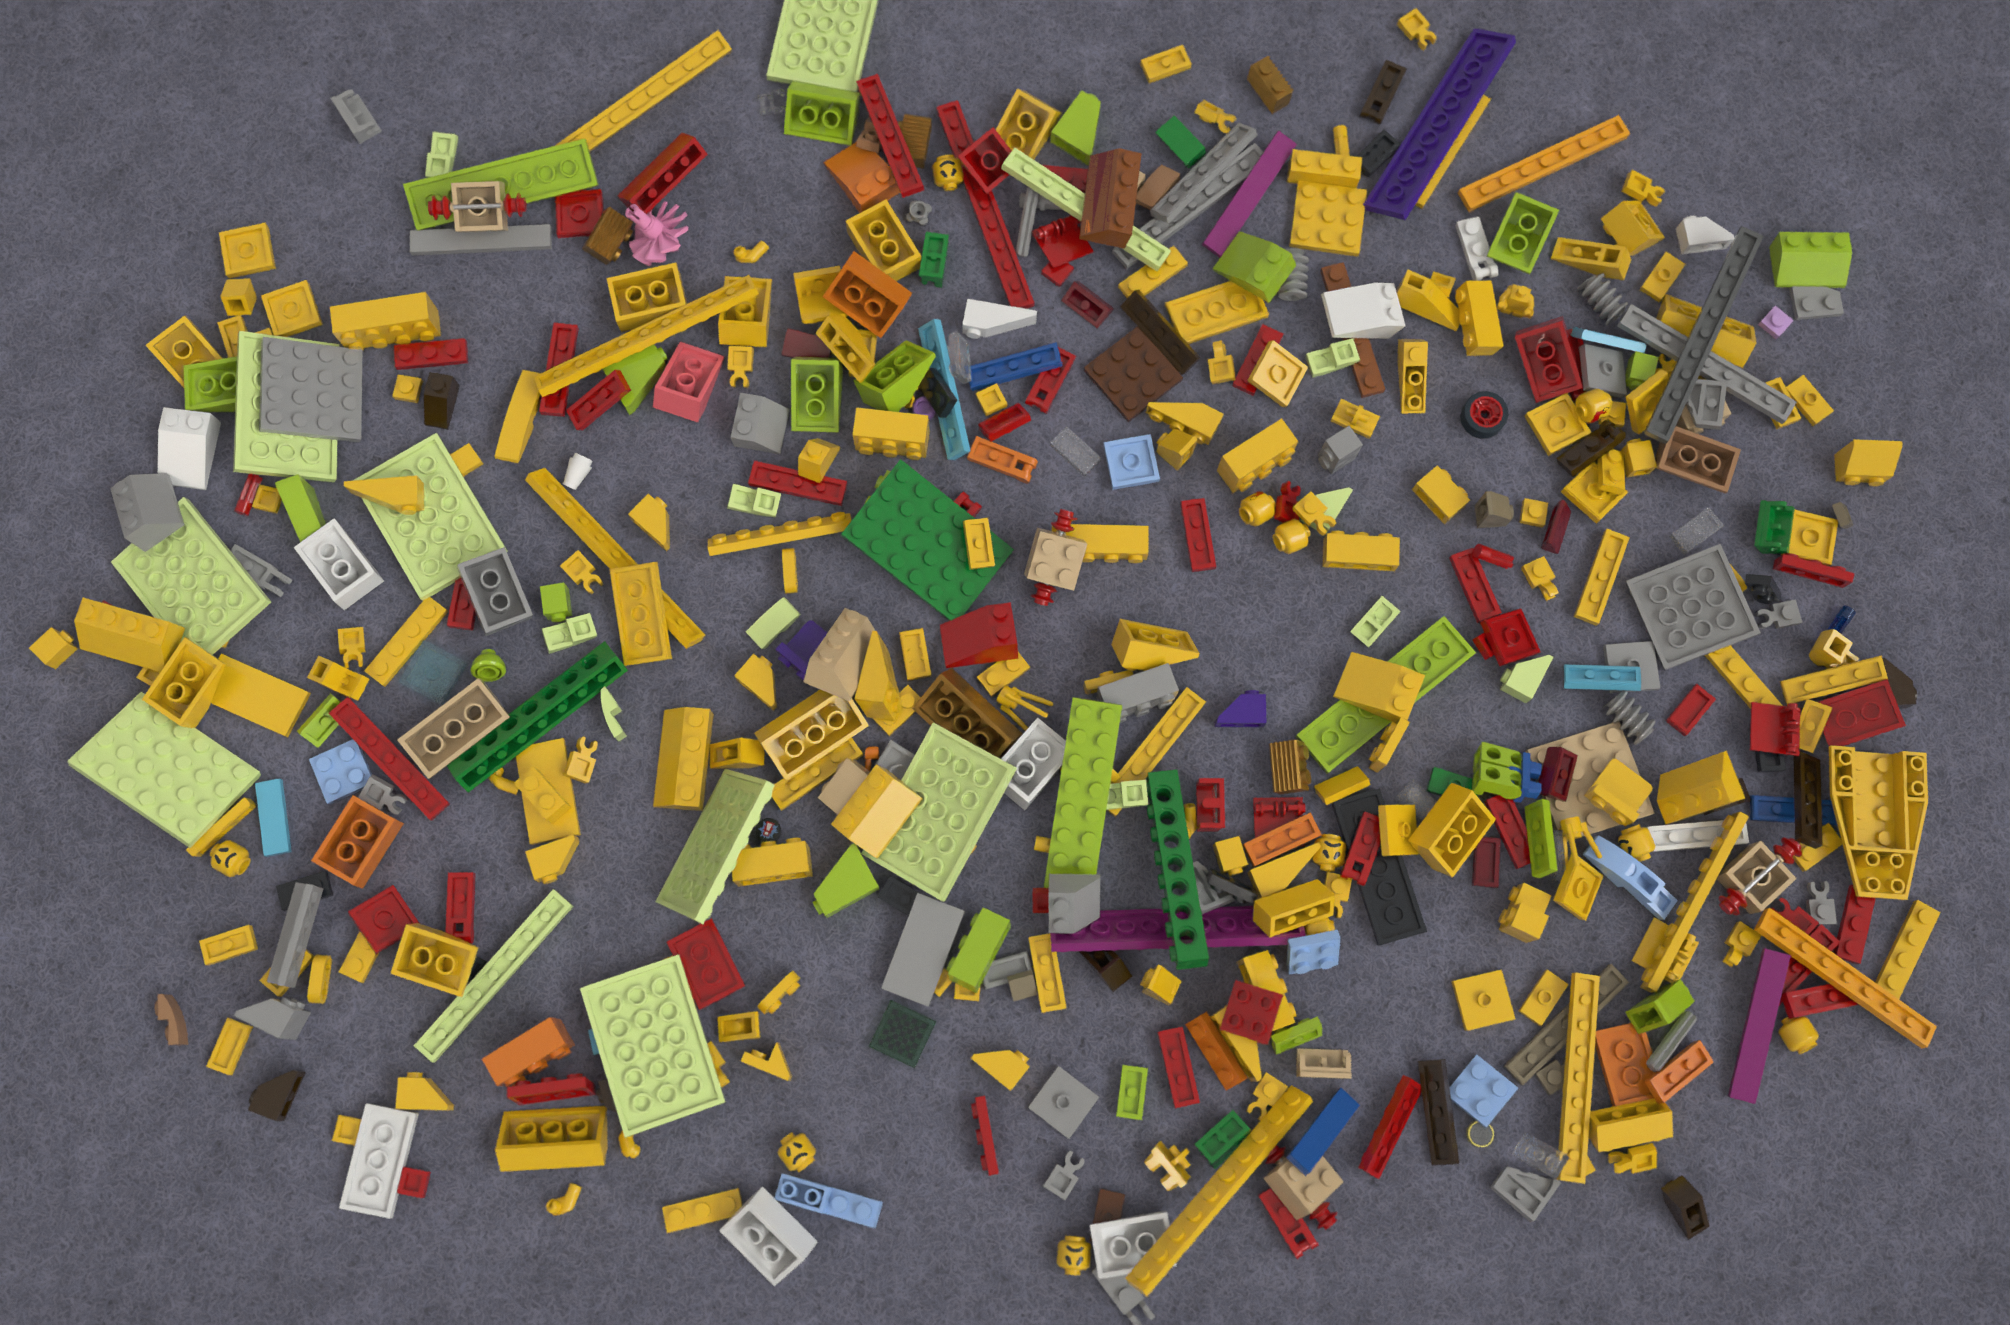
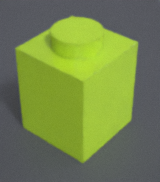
M1635 351L1628 359L1625 372L1626 386H1629L1631 390H1635L1649 377L1653 376L1659 357Z
M564 582L540 586L543 615L548 620L562 622L566 620V617L572 616L569 588Z

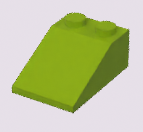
M1516 192L1486 257L1530 275L1559 210Z
M1239 231L1213 267V271L1270 303L1296 267V262L1292 253L1273 242Z
M905 340L875 363V366L862 383H859L857 379L853 380L863 403L877 410L899 412L911 400L936 355L930 350Z
M237 356L183 366L185 410L197 412H235Z
M794 357L791 359V431L839 432L843 364L838 358Z

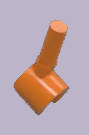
M877 746L868 747L865 750V768L870 772L871 760L879 759V747Z

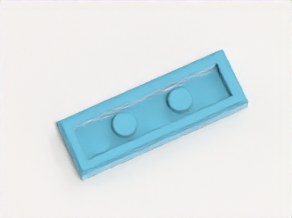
M1577 327L1573 328L1571 336L1642 353H1645L1647 346L1645 345L1646 343Z
M1564 664V689L1641 691V669L1634 666Z
M279 778L255 783L264 856L270 857L292 852L283 780Z

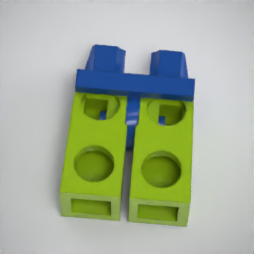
M1481 742L1474 754L1472 791L1478 795H1482L1483 792L1498 794L1503 798L1514 799L1515 802L1519 803L1522 802L1524 797L1537 799L1541 793V783L1530 781V778L1536 780L1539 778L1542 764L1530 761V753L1523 752L1521 754L1512 749Z

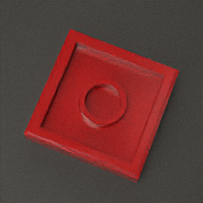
M602 189L581 190L555 197L557 237L590 236L604 212Z
M1521 608L1480 622L1500 667L1541 653Z
M394 885L348 911L349 916L375 954L401 940L406 924L419 923Z

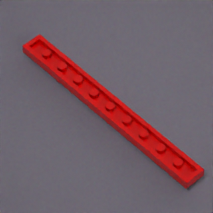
M956 100L937 106L936 111L954 158L958 159L957 156L972 145L974 141L959 101ZM961 163L965 189L1009 306L1024 309L1034 307V300L992 190L985 194Z

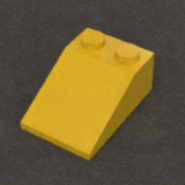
M1017 88L996 131L1011 151L1016 148L1034 160L1050 137L1051 131L1058 123L1062 112L1028 92Z
M725 276L724 286L743 277ZM751 278L758 295L719 314V344L767 347L772 279Z
M187 316L180 318L146 344L147 348L183 388L184 365L223 359Z
M1124 619L1119 620L1111 644L1121 666L1130 671H1135L1136 669L1146 671L1167 663L1169 665L1198 658L1200 654L1186 631Z
M872 630L854 699L866 717L895 721L896 714L901 711L902 700L889 651L878 632Z
M184 637L142 700L178 725L196 728L210 707L226 664L190 639Z
M1351 652L1333 697L1396 723L1401 717L1408 720L1425 675L1398 664Z
M419 923L406 924L390 974L463 997L479 947L435 928Z
M1226 1005L1212 1014L1210 1018L1251 1082H1258L1262 1079L1257 1042L1220 1030L1227 1008Z

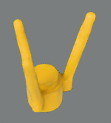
M1005 685L999 693L996 702L1001 704L1000 710L1007 713L1024 731L1028 727L1010 708L1015 710L1018 704L1045 718L1048 717L1046 712L1022 700V697L1048 706H1053V702L1021 691L1016 687L1010 688Z
M1579 816L1559 821L1561 826L1559 832L1561 835L1563 872L1568 863L1567 840H1569L1574 866H1579L1574 839L1581 838V832L1585 835L1596 856L1599 859L1602 858V854L1588 831L1586 822L1581 823Z

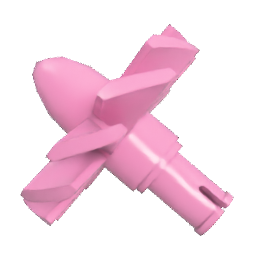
M663 202L656 217L652 215V210L646 214L636 204L630 205L634 212L627 208L625 216L636 223L634 227L635 240L630 241L629 246L633 252L632 256L644 265L651 266L652 262L666 261V253L679 250L681 245L677 237L687 232L688 226L674 229L687 216V213L684 212L674 218L679 208L677 204L664 215L668 202Z

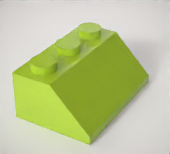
M793 81L787 88L784 134L852 145L859 114L860 92Z
M1779 232L1769 246L1775 287L1814 286L1845 288L1852 257L1849 233Z

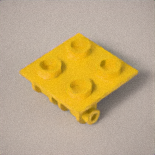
M1653 917L1631 961L1645 969L1647 967L1651 968L1655 960L1653 954L1657 947L1663 945L1667 938L1664 934L1669 925ZM1687 934L1665 975L1664 980L1669 983L1682 978L1699 942L1695 941L1696 937L1694 935Z

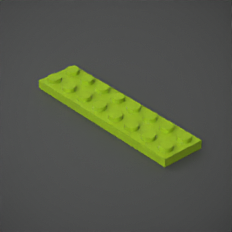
M586 139L403 184L416 230H424L454 222V212L451 213L448 220L443 215H439L438 220H435L433 215H429L428 201H432V196H435L438 201H442L443 196H446L453 203L451 183L500 181L505 184V196L509 193L511 198H516L517 194L520 193L521 198L525 197L526 204L599 186Z
M1443 616L1387 662L1404 666L1425 675L1415 700L1417 702L1476 652L1447 618ZM1339 700L1295 737L1305 743L1309 754L1328 774L1392 721Z
M1072 697L1043 888H1049V874L1096 875L1122 704Z

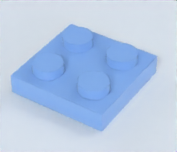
M1151 434L1104 442L1103 446L1112 490L1160 481Z
M353 739L309 759L326 803L329 805L363 790L366 782L372 775L361 747Z
M1338 930L1288 939L1286 966L1289 975L1295 973L1304 974L1310 970L1320 968L1329 969L1338 965L1340 949Z
M1478 1055L1472 1059L1449 1087L1451 1101L1484 1128L1488 1127L1518 1090L1517 1086Z

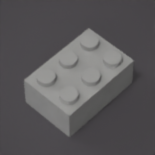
M505 547L457 564V569L485 636L532 619V611Z
M1167 663L1098 687L1096 698L1097 701L1122 704L1120 723H1123L1127 720V716L1135 714L1136 717L1148 714L1150 708L1158 706L1159 709L1171 706L1179 689L1170 665Z

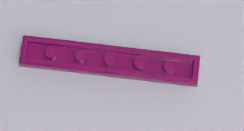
M1280 131L1275 133L1201 245L1221 258L1297 145Z
M1765 948L1762 949L1728 1097L1756 1104L1791 955Z

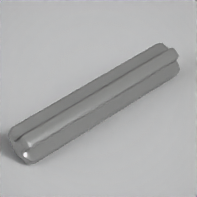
M1030 187L1026 190L1015 251L1016 255L1020 257L1028 256L1039 193Z
M1686 1011L1681 1014L1647 1060L1646 1065L1651 1071L1656 1072L1662 1069L1695 1024L1697 1017L1692 1012Z

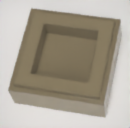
M1841 502L1832 505L1840 527L1843 529L1852 527L1854 524L1847 506Z
M1032 970L1007 976L1013 1002L1038 995Z

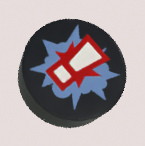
M773 818L762 819L756 827V834L762 842L777 841L782 833L780 824Z

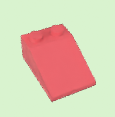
M679 342L655 386L653 408L699 422L707 406L725 356Z

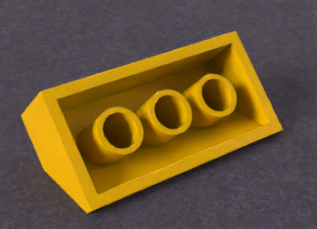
M1665 294L1656 319L1689 337L1702 307ZM1726 317L1711 351L1735 366L1743 368L1756 345L1754 327Z
M82 598L74 620L80 649L158 672L162 671L179 646L185 630L184 627L165 620L87 598Z
M681 707L664 710L653 807L703 811L714 715L710 709Z
M605 1106L505 1111L495 1148L500 1172L605 1166L607 1154V1108Z

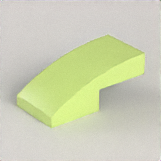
M433 132L431 153L427 154L426 177L452 172L458 144V136L456 134Z
M1353 338L1332 343L1329 348L1306 353L1305 356L1312 378L1337 371L1360 361Z
M733 484L727 509L776 517L781 493L762 488L755 490Z
M1381 596L1350 632L1369 648L1401 611Z
M783 597L767 610L746 633L761 649H765L781 632H785L801 614Z
M590 613L566 619L565 623L542 628V634L549 654L597 637Z
M603 687L601 689L603 714L613 736L618 741H621L627 735L614 716L622 710L610 691Z
M1146 780L1110 784L1106 810L1148 805Z

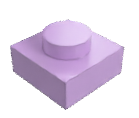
M1774 306L1758 325L1777 339L1794 320Z

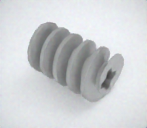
M1285 249L1292 253L1296 267L1278 290V297L1285 301L1307 298V293L1304 290L1308 288V285L1304 282L1308 280V276L1304 273L1309 270L1308 266L1305 265L1309 262V258L1302 256L1305 253L1302 249Z
M1602 273L1587 279L1577 288V291L1584 290L1582 297H1590L1588 304H1596L1593 310L1594 312L1602 311L1599 318L1601 320L1608 318L1605 323L1607 326L1625 312L1624 309L1628 303H1618L1622 295L1613 297L1616 288L1607 289L1610 280L1602 283L1601 280L1605 275Z
M1623 690L1602 708L1609 707L1606 713L1607 716L1616 714L1613 723L1622 721L1620 730L1629 728L1627 737L1636 736L1633 744L1637 745L1656 729H1653L1656 721L1654 719L1646 721L1649 713L1643 712L1639 714L1642 706L1638 704L1632 707L1635 699L1631 697L1625 700L1628 691Z

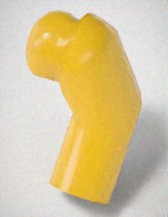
M761 240L752 250L738 246L734 249L733 254L740 263H755L764 255L769 247Z
M500 768L488 777L496 788L514 795L517 794L519 789L514 784L515 781L502 777L504 773L503 768Z
M1193 803L1183 805L1189 839L1197 828L1196 806Z
M622 1130L618 1138L621 1152L625 1157L636 1158L640 1153V1147L635 1144L634 1135L625 1137Z
M570 1183L565 1196L550 1199L547 1202V1212L559 1216L572 1211L582 1187Z

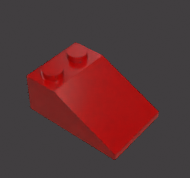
M1563 316L1516 331L1515 339L1536 403L1583 388Z
M1011 602L986 605L940 625L946 668L1018 659V643Z

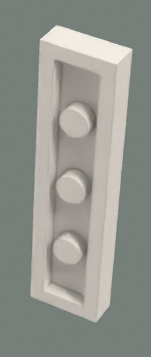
M1724 820L1646 827L1649 829L1656 845L1655 850L1652 852L1710 847L1713 840L1717 836L1720 837L1724 830L1721 827ZM1746 823L1734 845L1749 843Z

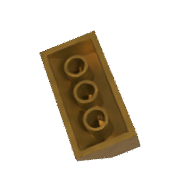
M953 668L940 673L912 708L930 726L932 723H935L1000 759L1023 735L1021 731Z

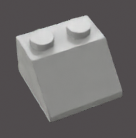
M740 393L730 437L733 446L781 454L790 409L762 396Z
M1049 874V933H1076L1100 918V875Z
M283 997L282 1000L269 999L237 1010L234 1016L279 1039L296 1040L311 1012L304 1009L305 1003L294 998Z

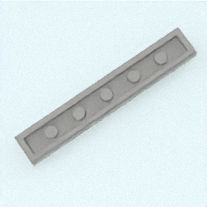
M1238 123L1150 210L1151 216L1169 224L1257 136L1256 129Z
M550 224L508 226V231L455 232V229L410 230V253L412 256L552 249V227Z

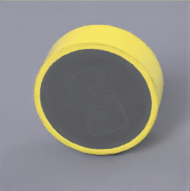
M1474 1121L1468 1126L1466 1135L1472 1145L1486 1147L1493 1141L1494 1131L1490 1124L1487 1128H1484L1480 1123Z

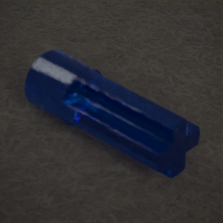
M1846 605L1842 606L1827 630L1835 629L1842 634L1855 616V610Z

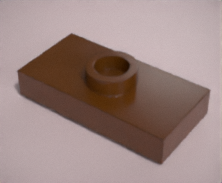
M1099 1189L1092 1224L1121 1219L1125 1194ZM1090 1233L1089 1241L1092 1242V1236Z

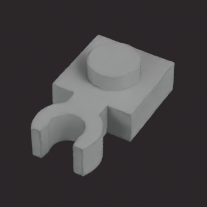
M1796 599L1770 605L1771 612L1767 609H1761L1755 613V616L1762 615L1766 618L1765 623L1758 625L1760 629H1765L1772 623L1775 624L1776 629L1802 623Z
M373 774L369 777L358 797L380 810L384 805H387L393 814H399L402 811L401 808L396 806L395 801H400L404 804L408 800L403 794H393L392 791L395 786Z
M1809 882L1807 890L1813 899L1806 900L1807 913L1817 920L1819 924H1837L1834 899L1826 898V894L1829 892L1828 882H1821L1820 892L1816 890L1815 882Z
M1072 1151L1065 1155L1064 1167L1056 1164L1043 1185L1063 1200L1067 1199L1079 1179L1073 1175L1074 1171L1080 1169L1085 1161L1081 1158L1078 1164H1071L1070 1157L1073 1154Z

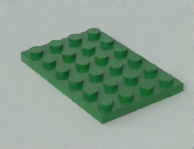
M901 459L841 533L843 538L948 621H952L966 613L1014 550L990 531L995 566L970 570L963 521L975 518Z

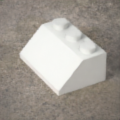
M763 1186L719 1230L774 1286L803 1262L817 1244V1241Z

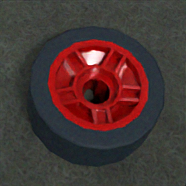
M1489 391L1477 392L1471 395L1463 405L1460 413L1461 424L1464 430L1473 437L1479 439L1491 438L1497 435L1507 423L1509 416L1508 406L1496 393ZM1487 413V418L1481 417V414Z

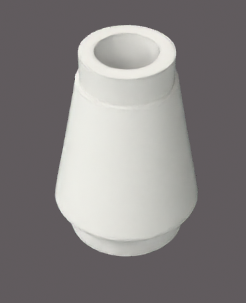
M575 453L573 458L570 457L563 484L576 490L592 469L590 466L593 461Z

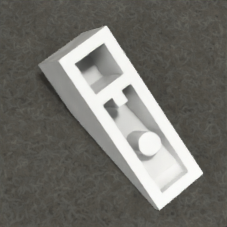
M967 299L962 324L963 334L970 338L978 339L1036 324L1037 311Z

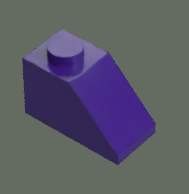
M1257 690L1245 691L1214 722L1215 727H1264L1267 723L1266 694H1259Z

